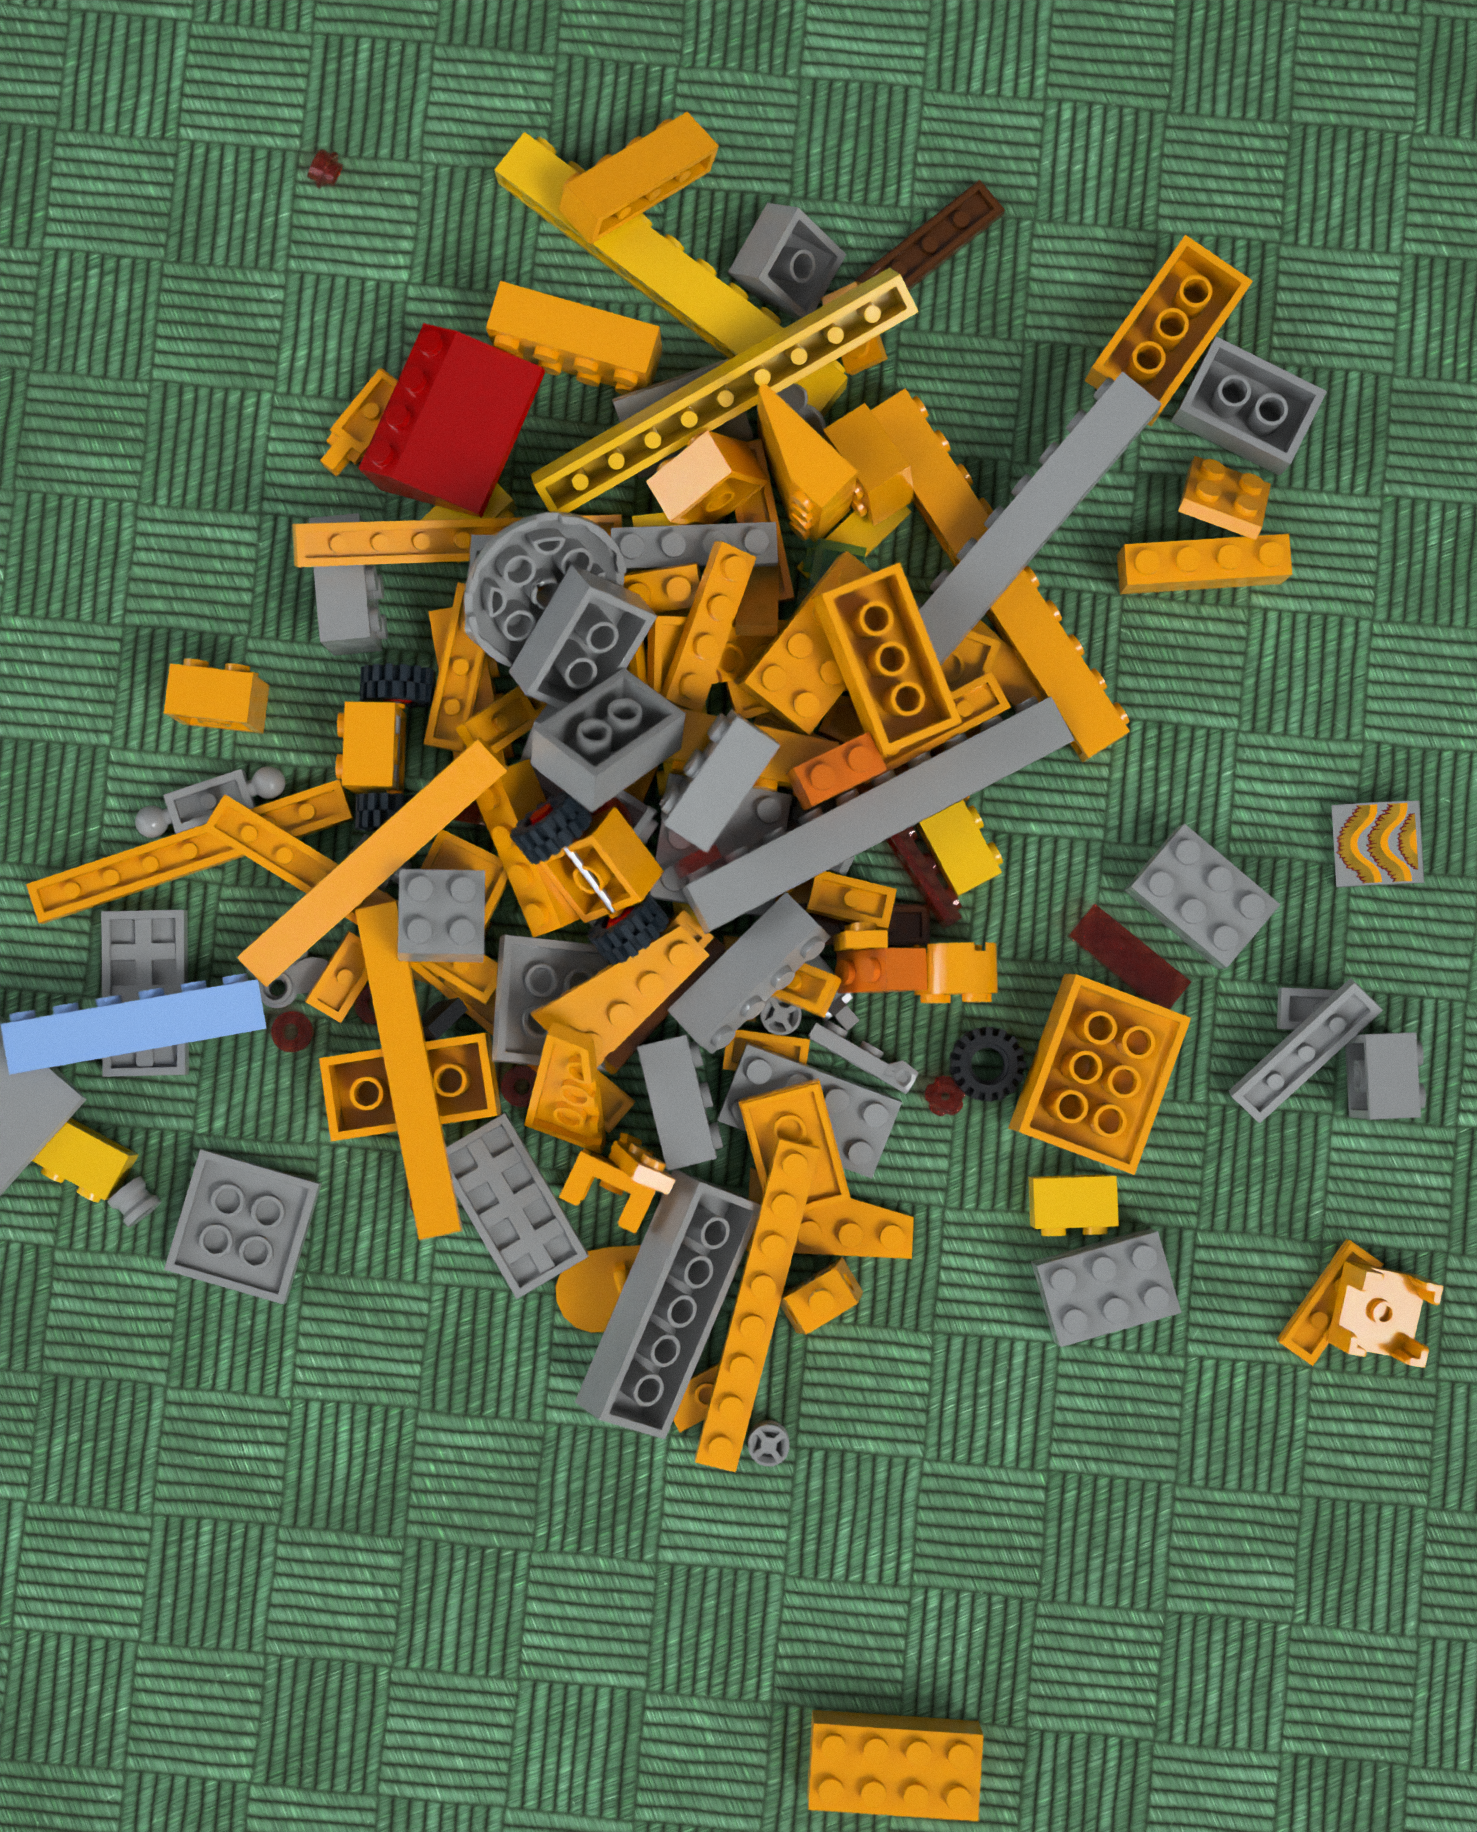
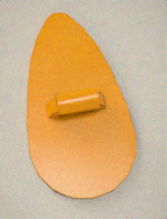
M641 1245L612 1246L587 1251L590 1255L589 1257L560 1273L556 1284V1301L563 1317L578 1329L590 1333L605 1332Z

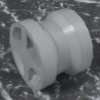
M770 997L765 1002L760 1018L768 1032L775 1035H786L798 1028L801 1022L802 1011L798 1007Z
M138 1176L122 1187L107 1202L112 1209H119L124 1216L123 1222L128 1228L144 1219L162 1202L157 1195H151L145 1188L146 1181L141 1176Z
M762 1420L756 1423L748 1436V1451L752 1459L758 1464L767 1467L775 1466L787 1457L790 1448L789 1435L785 1427L774 1420Z

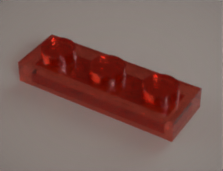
M911 826L886 839L925 903L929 905V909L941 928L945 929L962 918L958 912L962 905L950 887L944 890L936 877L940 873L938 866L927 852L922 855L914 842L918 839V836Z
M1096 904L1089 908L1067 935L1069 939L1148 1002L1170 1009L1191 983L1184 975Z

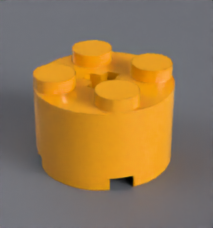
M974 942L927 944V990L914 991V995H920V1003L926 1004L951 1003V995H962V1002L967 1003L992 1002V994L998 993L997 943L985 942L986 951H982V945H975ZM918 944L913 945V948H925V946Z

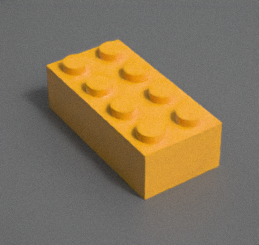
M1185 235L1093 364L1085 381L1098 390L1108 377L1115 381L1122 372L1127 374L1161 403L1158 413L1148 423L1152 427L1253 281Z
M503 281L499 283L486 326L492 346L543 367L547 374L560 375L562 371L576 375L577 381L589 386L598 387L600 383L614 386L615 391L621 395L653 385L663 351L660 326Z
M848 551L835 559L777 633V636L773 638L737 684L798 734L810 735L846 689L845 681L812 598L874 573Z
M900 562L812 598L865 733L870 732L880 755H886L962 723Z
M479 1033L426 1042L442 1124L502 1115L495 1063L492 1061L490 1033ZM382 1049L319 1058L331 1141L398 1131Z
M812 1710L807 1786L808 1810L978 1821L983 1751V1732L979 1721Z

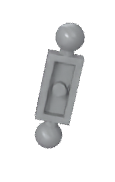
M265 766L257 770L253 779L248 781L245 771L239 769L164 794L167 808L162 809L154 805L143 807L135 817V826L140 834L148 838L161 836L167 830L169 824H173L177 834L206 824L224 794L248 809L256 807L253 796L259 795L265 799L278 797L285 788V777L279 769Z

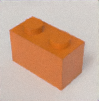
M867 732L792 768L786 773V776L803 811H806L887 771V768L870 732Z
M878 948L836 952L837 964L835 975L842 980L837 990L838 993H888L927 990L926 948Z

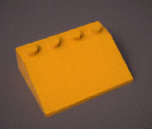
M764 382L758 388L757 434L759 439H762L764 453L787 517L791 520L788 526L803 541L810 538L817 545L850 511L858 471Z
M1064 974L1008 1129L1135 1175L1191 1018L1078 974Z

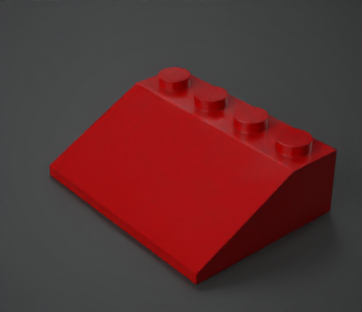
M423 323L358 469L381 491L482 518L546 371L541 366L461 332Z

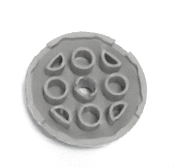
M546 512L534 514L510 524L497 533L484 546L475 559L467 578L464 609L466 620L475 640L490 657L499 663L512 667L571 565L624 588V573H627L623 555L614 540L603 528L579 515ZM538 584L541 586L547 584L545 588H543L541 591H538Z

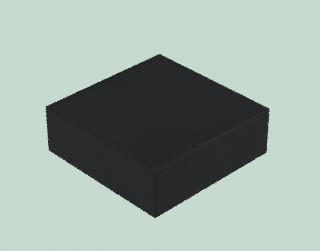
M459 997L436 1002L421 1016L425 1042L437 1040L468 1010Z

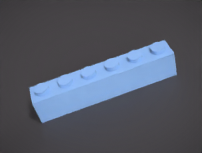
M244 973L222 977L223 985L207 988L206 980L181 984V993L170 995L164 994V988L140 991L138 992L139 1000L122 1003L121 995L95 999L97 1006L95 1008L79 1010L77 1002L52 1007L54 1015L36 1018L35 1010L9 1014L10 1022L0 1024L9 1074L266 1029L258 979L249 981L248 974Z

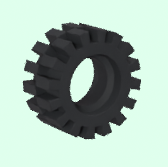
M993 1027L975 1028L963 1034L954 1044V1049L949 1057V1071L952 1074L956 1087H959L965 1095L980 1101L1001 1100L1010 1093H1013L1017 1089L1018 1084L1023 1081L1024 1068H1026V1061H1024L1023 1057L1025 1053L1014 1036L1009 1035L1003 1029ZM992 1048L1001 1055L1003 1068L995 1079L986 1081L974 1074L971 1062L978 1050Z

